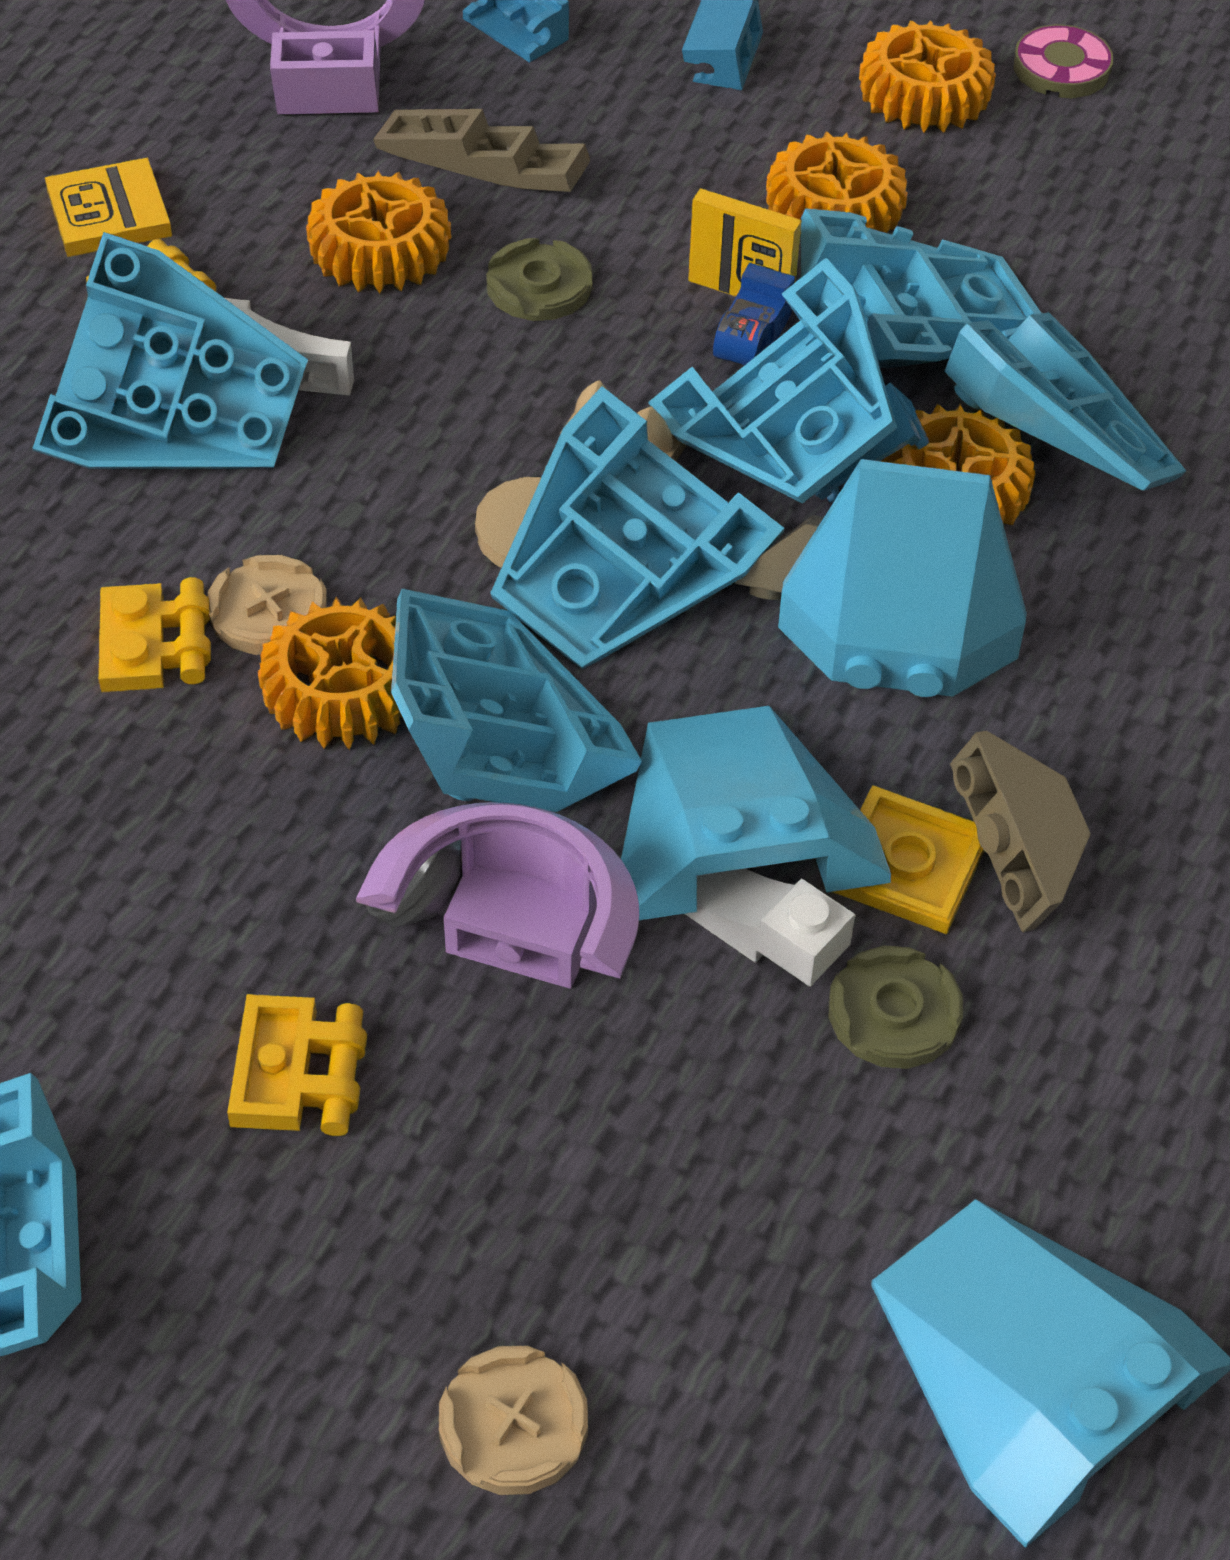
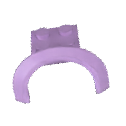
M226 0L230 10L243 26L259 38L272 44L270 72L277 115L379 112L381 47L401 36L412 26L421 13L425 1L387 0L379 10L360 21L345 25L322 26L296 20L278 10L268 0Z
M488 802L461 805L438 811L412 823L391 839L378 854L356 897L357 903L396 913L409 883L421 865L440 849L461 839L463 876L444 915L446 953L569 989L572 988L580 967L620 979L633 948L639 924V901L635 885L624 863L610 846L592 831L569 818L545 809L514 803Z

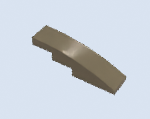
M483 109L394 110L373 139L377 149L398 157L495 184L520 189L571 192L590 163L585 144H539L534 126H488Z

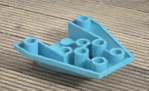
M103 232L86 284L88 298L56 396L50 394L33 445V451L89 469L274 468L308 359L161 251Z

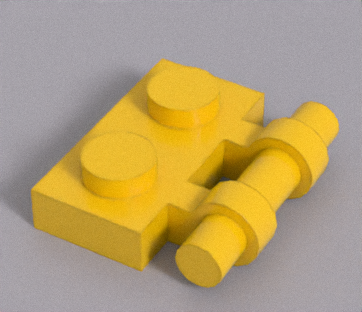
M195 577L182 580L180 583V595L171 601H164L161 583L101 587L98 677L101 692L163 688V669L180 668V678L187 684L195 685L203 682L205 679V666L211 661V642L205 636V625L210 621V600L204 594V583L202 580ZM180 627V636L175 641L163 642L164 628Z
M247 994L227 1111L230 1127L300 1131L303 1107H319L323 1111L320 1127L323 1133L330 1136H342L348 1133L350 1114L358 1109L361 1089L360 1085L355 1081L357 1060L364 1057L367 1042V1033L362 1028L363 1009L356 1004H341L337 1007L335 1022L316 1021L315 998ZM311 1053L326 1054L330 1057L328 1075L308 1074Z

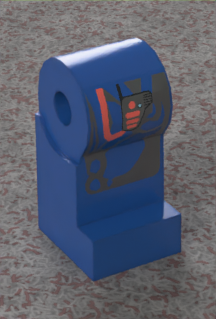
M748 264L742 275L741 288L728 311H725L719 322L713 345V355L715 358L730 360L745 366L777 340L792 312V308L784 299L782 293L794 284L795 276L756 264Z

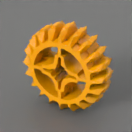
M910 20L907 27L892 25L889 32H877L875 41L867 44V49L863 54V62L860 64L859 71L863 101L871 103V113L883 112L886 123L897 118L900 119L904 130L911 126L912 123L919 124L923 133H925L929 125H936L944 133L950 122L959 128H963L966 119L977 120L980 111L986 110L988 102L991 100L996 77L994 72L995 64L991 60L992 51L983 48L982 39L969 38L968 30H952L950 23L944 26L933 25L930 20L927 25H918Z
M826 131L823 138L817 139L811 135H806L803 143L789 142L787 151L777 152L776 160L771 165L770 173L767 175L766 202L768 210L800 220L805 208L851 212L866 217V227L887 233L889 230H895L902 217L903 209L906 208L908 195L906 191L907 179L905 178V169L901 168L898 164V156L886 154L885 145L871 146L869 145L868 137L856 140L849 138L847 132L843 137H833Z
M378 170L375 176L364 177L357 173L355 180L350 182L338 179L336 189H322L321 199L312 202L306 232L310 254L313 256L314 264H319V267H321L324 277L334 275L338 286L353 280L358 293L367 284H372L380 294L385 284H393L402 292L405 280L409 279L421 285L425 273L434 275L437 273L439 263L446 261V254L449 251L451 222L448 221V210L445 208L444 199L436 196L434 187H422L419 178L405 181L400 172L395 173L391 177L382 176Z
M937 404L931 415L916 409V415L928 437L929 444L921 449H918L916 444L912 446L908 444L884 458L881 462L990 475L1002 522L1013 525L1020 511H1024L1025 505L1030 500L1035 478L1031 445L1022 442L1020 430L1006 429L1005 422L998 418L992 420L986 418L982 409L976 413L964 412L961 404H959L955 411H946Z
M335 597L331 607L321 608L314 602H311L307 615L304 616L290 611L287 626H273L270 637L271 641L263 643L258 679L263 693L264 704L268 708L269 714H275L276 721L279 722L281 730L294 727V733L297 734L300 742L316 732L317 740L323 749L332 741L333 737H342L343 743L349 750L354 742V736L364 734V737L374 745L378 736V727L380 726L382 729L396 734L400 718H403L391 693L396 616L390 617L384 604L368 610L361 597L352 606H343L339 599ZM376 656L387 664L388 670L377 666V661L373 657ZM298 672L309 676L310 686L304 684L296 677Z

